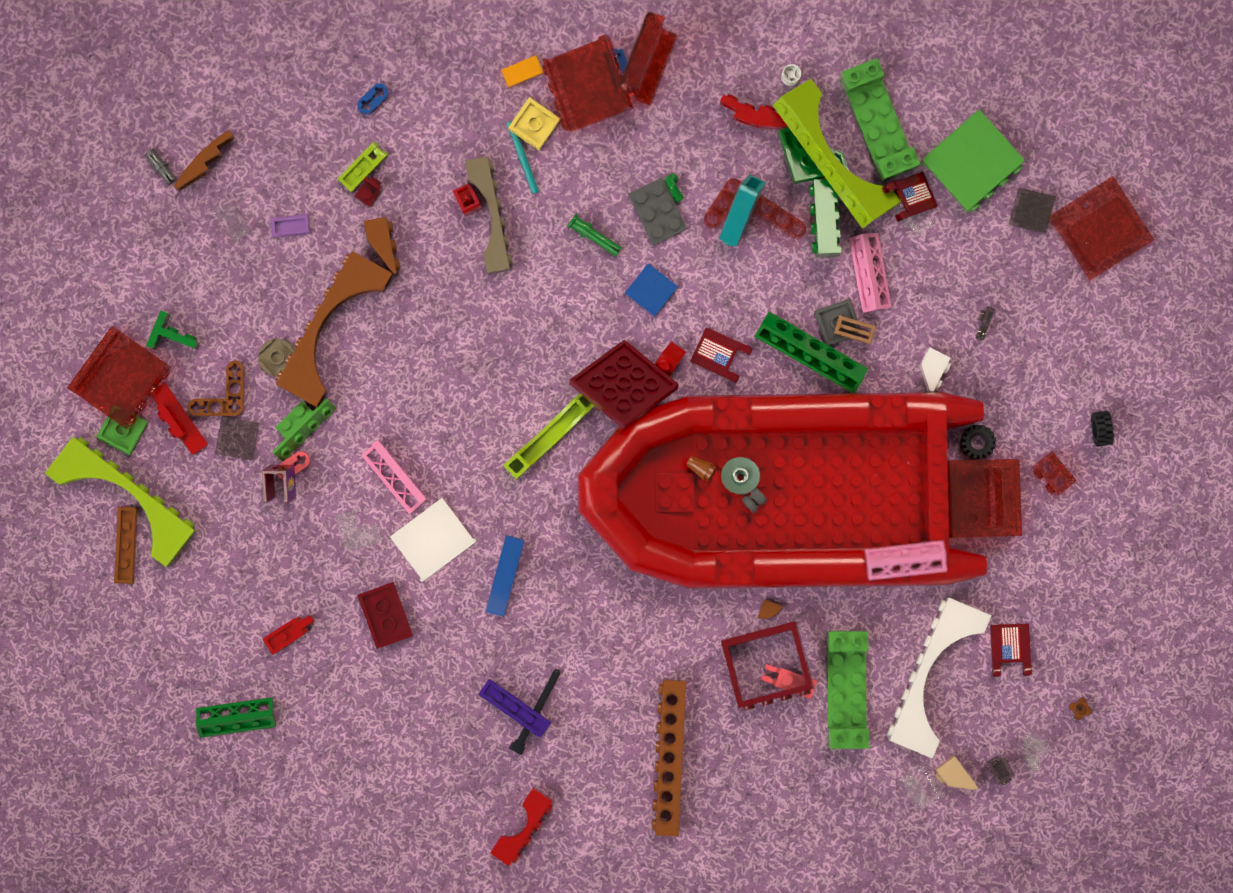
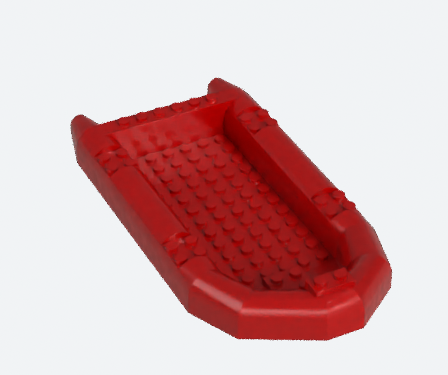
M946 392L684 396L657 405L623 430L618 427L578 474V512L631 571L689 589L951 585L981 577L987 574V559L985 555L949 547L947 430L983 421V401ZM691 456L713 463V466L716 467V471L709 481L703 480L686 466ZM743 457L750 459L759 469L760 480L756 488L766 497L768 502L760 505L758 511L754 514L741 501L745 496H749L751 492L742 495L734 494L726 489L722 482V469L733 458ZM738 476L737 479L742 481L744 477ZM943 541L947 571L874 580L868 579L865 550ZM935 560L931 565H942V560ZM919 562L913 563L911 567L919 568L922 564ZM894 565L892 569L900 570L903 566ZM874 567L872 568V573L880 572L883 568Z

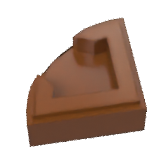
M764 599L758 618H771L781 610L782 606Z

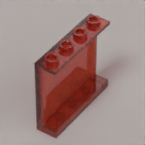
M650 11L646 13L620 84L634 101L648 106L652 105L678 37L677 34L666 31L663 27L665 16Z
M604 34L599 36L596 41L553 58L542 59L544 63L542 69L544 74L548 75L550 81L548 87L550 92L554 93L556 99L554 105L556 110L560 111L562 117L560 123L567 132L580 130L634 109L610 36Z
M111 326L67 388L114 420L121 427L127 429L135 423L139 411H143L146 408L147 400L150 396L156 394L160 382L169 376L171 366L117 328Z

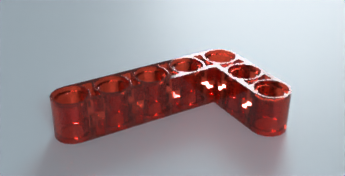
M735 178L729 179L706 212L704 225L708 229H716L731 209L737 192H730L728 186L736 184L739 189L742 183L740 180ZM763 195L760 196L753 212L754 214L793 239H800L805 235L806 225L804 222ZM719 200H726L728 207L721 209L717 203ZM768 205L770 212L764 214L761 212L760 207ZM711 215L715 216L718 220L714 225L709 224L707 218ZM778 215L785 216L786 223L779 224L776 221V217ZM795 225L800 226L802 233L799 235L794 234L792 227Z

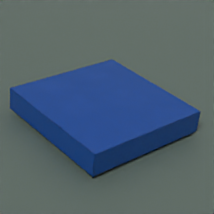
M648 263L625 294L655 317L678 286Z

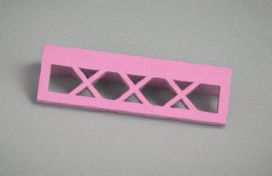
M878 233L850 237L849 242L862 312L866 313L892 308ZM869 238H872L873 248L870 246ZM873 257L876 259V266L873 264ZM877 276L880 279V285L876 281ZM880 295L883 297L884 305H881Z
M379 440L374 442L361 455L409 514L427 501V498ZM376 449L380 454V463L372 462L367 455ZM382 465H387L392 469V477H384L381 474ZM394 480H401L405 485L404 492L394 490ZM406 495H413L418 503L409 508L405 503Z
M943 541L865 550L869 580L947 571ZM935 560H942V565L933 566L931 563ZM919 562L922 564L919 568L911 567L913 563ZM894 565L903 566L900 570L892 569ZM874 567L883 568L880 572L872 573V568Z

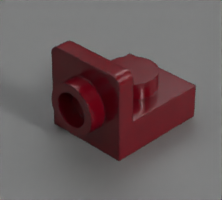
M365 177L364 183L354 197L371 208L383 190L380 186L381 182L374 177L370 179Z

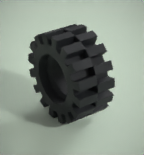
M1109 411L1092 412L1091 414L1092 438L1096 447L1112 445L1114 442L1113 420H1111L1112 416Z
M974 425L967 428L962 433L960 439L963 453L969 458L976 460L988 457L996 447L995 434L985 425ZM974 435H981L985 439V446L980 450L974 449L971 445V439Z

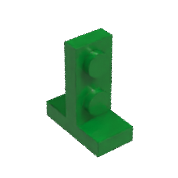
M160 310L146 346L156 350L161 337L164 336L197 350L200 344L195 341L197 337L187 333L185 336L178 334L179 330L170 326L165 329L170 314Z

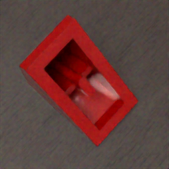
M470 183L453 190L465 217L482 210Z

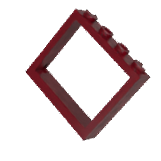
M797 621L721 640L738 708H743L746 711L754 709V704L762 703V706L773 704V699L781 698V701L792 699L793 694L799 693L800 696L811 694L810 690L815 689ZM792 631L806 685L743 701L730 647Z

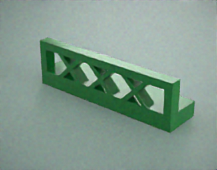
M272 697L196 708V728L200 738L276 727ZM269 704V710H258L260 706ZM242 708L250 709L247 713L241 714L239 712ZM229 710L231 712L227 716L220 715L223 711ZM201 714H212L208 719H201Z

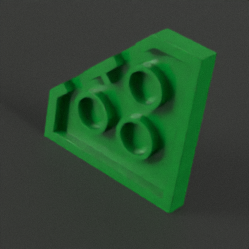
M789 128L779 129L778 136L793 184L825 178ZM830 148L839 162L848 169L844 153Z

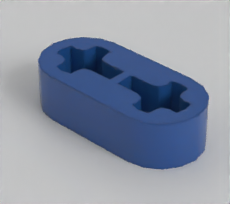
M380 83L374 85L359 99L357 104L359 111L365 115L374 112L387 99L389 95L387 87ZM377 88L380 90L384 89L383 97L379 95L375 99L373 98L377 94ZM372 99L373 101L369 104L370 109L367 110L365 108L362 110V102L368 103Z

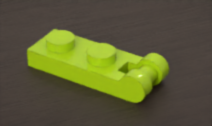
M374 141L343 172L338 180L353 193L364 181V178L368 177L389 154L386 151H382ZM372 153L377 156L374 160L369 157Z

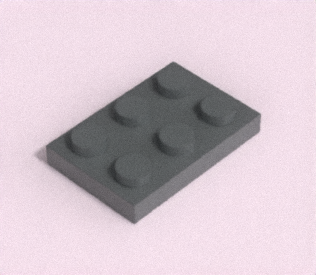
M663 177L628 193L652 245L687 230Z

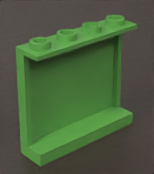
M979 109L927 154L920 163L934 174L965 209L964 212L966 213L968 210L973 212L980 206L978 202L983 197L987 200L995 192L992 189L997 185L1002 187L1009 180L1007 178L1009 174L1013 173L1015 175L1023 168L1021 164L1025 160Z

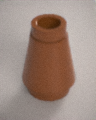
M691 456L686 465L703 480L709 481L716 471L713 463Z

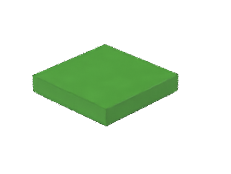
M114 404L96 438L131 455L148 421Z

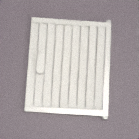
M443 498L390 536L420 576L421 582L477 541L471 537Z

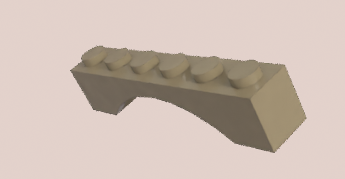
M487 156L465 160L469 182L484 196L491 212V237L483 254L487 274L509 271L513 261L511 254H507L506 247H509L507 235L503 236L502 228H506L504 217L499 215V210L502 209L500 198H496L495 191H498L496 179L492 180L491 172H495L493 162L489 161Z

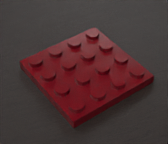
M625 339L569 381V384L623 430L678 390L679 387L676 381Z

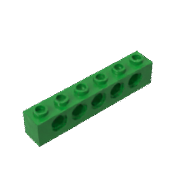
M768 311L754 336L851 393L856 392L869 369Z

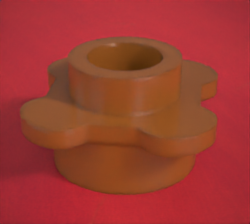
M1079 698L1077 702L1069 704V709L1073 711L1076 720H1081L1082 717L1090 715L1092 712L1091 708L1086 704L1085 698Z

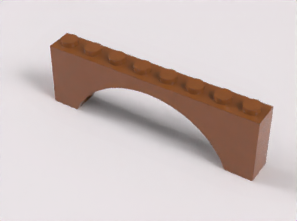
M353 251L350 255L346 254L342 261L344 266L341 271L338 270L332 279L334 281L332 287H328L324 292V301L316 306L314 310L316 315L312 321L309 320L304 328L306 331L304 336L298 338L295 343V352L289 354L285 361L287 366L284 371L280 370L275 379L277 386L315 407L321 404L327 394L316 365L317 342L325 322L340 305L349 299L365 293L384 292L393 277L391 272Z

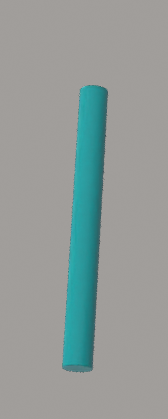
M509 121V122L506 123V124H507V127L510 126V124L512 123V121ZM509 130L532 195L539 192L521 140L519 136Z

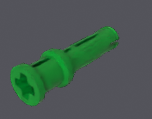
M576 213L567 228H572L582 238H589L616 257L619 253L617 251H620L622 247L592 228V223L585 222Z

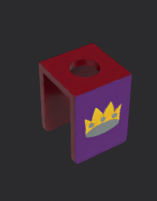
M270 464L262 470L264 503H268L275 498L274 474H283L285 503H290L296 498L294 465Z

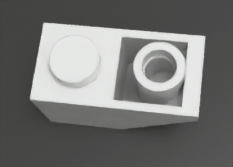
M932 348L927 350L919 365L928 392L938 391L942 384V380H940L942 374H946L951 366L949 363L950 357Z

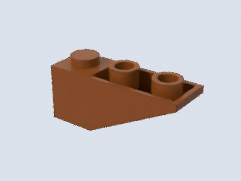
M387 217L364 221L368 242L391 271L398 275L396 270H401L399 259H394L393 252L397 251L396 241L390 239V233L394 232L392 221L388 222Z

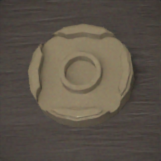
M270 339L259 350V365L264 372L277 377L280 370L284 371L287 366L285 364L287 357L290 353L293 354L295 350L286 340Z

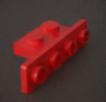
M162 383L150 392V395L158 405L156 407L159 411L157 415L163 423L166 421L170 426L168 431L173 438L181 439L192 455L208 445L166 383Z

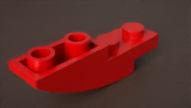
M723 94L720 100V105L736 112L733 120L742 124L769 130L789 128L772 106L761 105L759 110L756 111L753 105L749 103L742 104L738 102V98L730 94L728 96Z

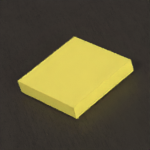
M529 97L508 129L537 150H540L560 121V118Z

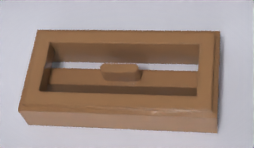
M839 315L834 334L871 345L876 326ZM845 321L848 323H852L861 327L871 329V331L866 332L847 325L841 324V322ZM842 328L848 331L868 336L869 338H861L852 334L839 331V329Z

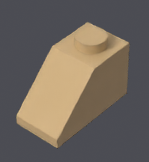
M954 755L935 768L937 772L935 777L941 784L945 783L948 786L972 790L978 788Z

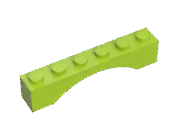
M579 393L547 426L515 453L503 466L518 480L595 406Z

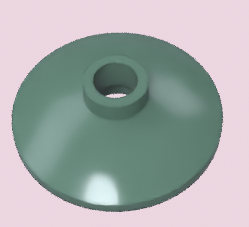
M737 457L729 460L724 465L721 479L726 489L734 494L742 495L750 493L757 487L760 480V472L757 465L750 459ZM743 476L744 479L742 481H739L737 477Z

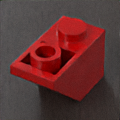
M671 341L655 365L670 376L686 354V351Z

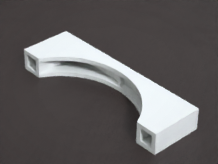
M946 597L945 600L942 599L939 604L938 610L941 612L938 618L935 617L932 621L931 628L933 631L931 636L927 635L923 646L926 647L924 653H920L916 660V664H918L916 672L912 671L909 677L910 687L909 689L905 688L901 697L904 700L901 707H897L894 714L896 721L894 725L890 724L886 734L889 736L888 740L932 759L940 740L930 728L924 711L923 692L927 674L935 659L945 648L966 636L985 633L991 615L949 597Z

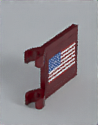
M923 172L891 182L882 187L885 194L897 190L905 210L895 215L897 222L938 207Z
M706 327L690 362L737 383L739 375L728 371L737 350L750 355L752 348Z
M1029 623L990 625L992 676H1001L1000 663L1023 662V675H1032Z

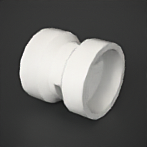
M795 64L787 65L781 74L782 82L787 86L796 85L800 80L801 70Z

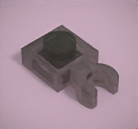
M987 306L985 310L981 309L978 316V321L981 322L975 339L984 340L995 310L994 308Z

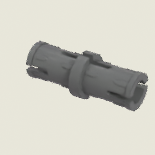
M154 148L149 150L150 153L148 154L147 152L144 156L153 165L154 171L160 174L167 186L171 185L172 181L175 182L177 180V177L168 168V163L161 159Z

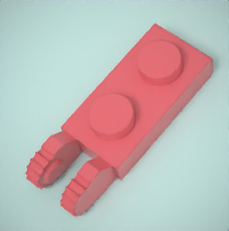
M768 664L765 666L768 671L779 673L777 680L771 679V677L766 675L761 677V680L775 684L774 686L784 690L806 685L804 676ZM812 679L814 687H816L817 681ZM814 689L810 690L811 694L804 695V697L811 699Z

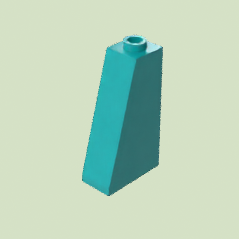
M749 174L741 183L719 237L724 244L734 247L739 244L767 182Z

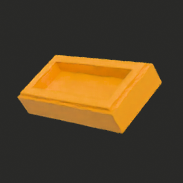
M536 55L501 69L508 88L544 74Z

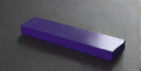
M488 679L478 694L539 738L543 737L552 724L551 721L491 679Z

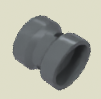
M757 488L751 491L749 496L741 499L753 514L758 511L760 505L768 502L766 497Z

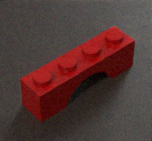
M533 787L522 803L527 813L525 828L514 836L501 835L490 854L508 866L512 862L515 864L521 856L519 851L522 846L526 848L532 838L529 836L533 830L537 831L541 826L542 821L540 819L543 814L548 815L553 807L551 804L552 799Z

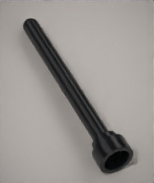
M558 669L552 672L534 707V710L539 714L560 676V670ZM524 727L518 739L511 742L509 749L523 755L526 749L524 748L526 745L524 742L530 731Z

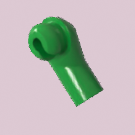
M671 173L669 176H666L665 183L674 200L679 202L684 196L676 185V182H678L677 175Z

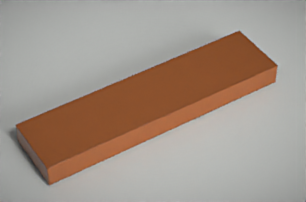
M118 506L114 583L134 584L138 507Z

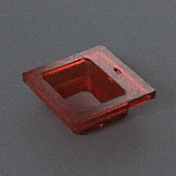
M1114 176L1048 216L1089 281L1154 240ZM1085 203H1089V206L1083 207Z
M1020 459L948 460L949 538L1022 536Z

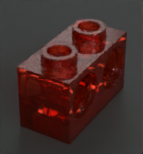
M1053 451L1048 452L1032 465L1034 469L1032 471L1038 480L1043 479L1047 484L1045 488L1051 495H1060L1077 481ZM1044 462H1048L1051 466L1048 473L1042 470ZM1056 477H1060L1063 480V485L1060 488L1054 484Z

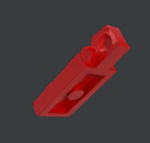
M311 615L303 620L299 616L290 620L262 640L271 654L274 655L309 631L307 626L315 622Z

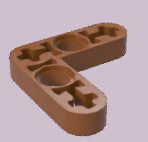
M234 360L229 362L226 367V399H192L188 403L189 413L194 416L241 415L244 411L243 364ZM234 364H237V367L240 368V371H237V378L241 377V381H230V377L234 378V372L230 371ZM233 383L240 385L241 389L237 394H233L230 391V386ZM230 396H241L240 400L236 399V404L240 406L236 413L230 409V406L234 404V399L230 400ZM195 402H198V405L206 406L205 402H208V413H205V409H199L198 413H195L192 406L195 405ZM214 402H218L221 405V410L218 413H214L211 410V405Z

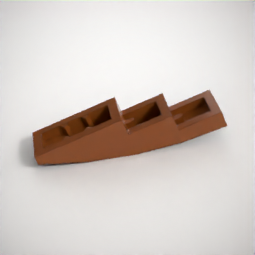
M227 130L213 140L186 167L174 185L178 192L211 172L207 165L223 156L220 148L235 139L230 130Z

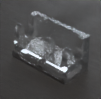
M902 202L891 213L894 217L905 210ZM923 213L900 221L919 238L934 223Z

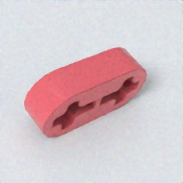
M298 452L279 465H294L296 475L309 466L310 457L305 452ZM299 455L306 457L305 465H294L299 460ZM277 474L281 479H283V475Z

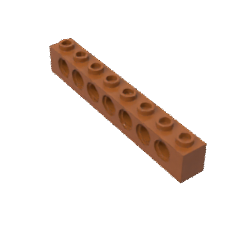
M663 679V683H659L658 695H662V703H658L657 714H661V722H657L656 732L660 734V741H656V753H659V761H655V772H658V780H654V792H657V799H653V811H656V819H652V830H655L656 836L679 837L686 680ZM670 694L677 696V702L673 705L666 702V698ZM674 714L676 721L673 724H668L665 721L666 715ZM667 733L675 735L673 743L665 742L664 737ZM665 753H673L674 760L669 763L665 762L663 759ZM665 772L673 774V779L670 782L662 779ZM665 791L671 792L673 795L672 799L664 801L661 798L662 793ZM665 810L672 814L671 818L666 821L660 817L661 813Z

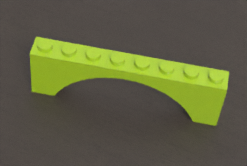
M809 79L782 95L773 104V107L860 226L865 228L897 206L901 200L894 191L885 194L882 189L883 186L869 183L857 177L834 156L824 139L819 123L818 110L822 92L814 81Z
M81 436L79 438L72 437L46 470L45 474L59 485H65L85 478H98L113 482L127 490L141 504L149 519L152 530L151 556L165 567H169L197 530L193 528L195 524L187 518L185 520L180 518V512L172 506L167 508L164 505L165 501L158 495L153 497L149 494L150 489L142 483L136 484L133 481L135 478L126 471L123 474L119 471L118 468L120 466L114 461H106L101 451L96 448L92 450L88 447L89 442Z

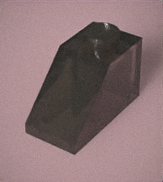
M1001 754L983 764L995 784L1003 786L1012 780L1011 777L1014 773L1007 759Z

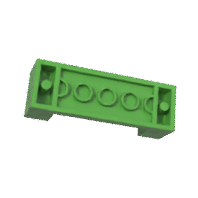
M878 58L842 71L839 78L880 180L885 182L917 169L920 166V162L914 147L910 148L882 80L885 76Z
M827 631L828 747L830 749H869L866 706L868 631Z

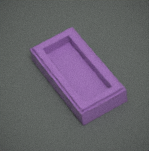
M309 214L270 218L273 238L311 233Z

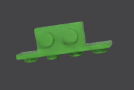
M326 398L313 411L302 400L275 427L285 439L273 450V454L281 461H284L313 431L318 429L321 423L332 415L337 407Z

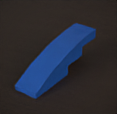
M506 535L485 612L504 617L521 557L524 539Z

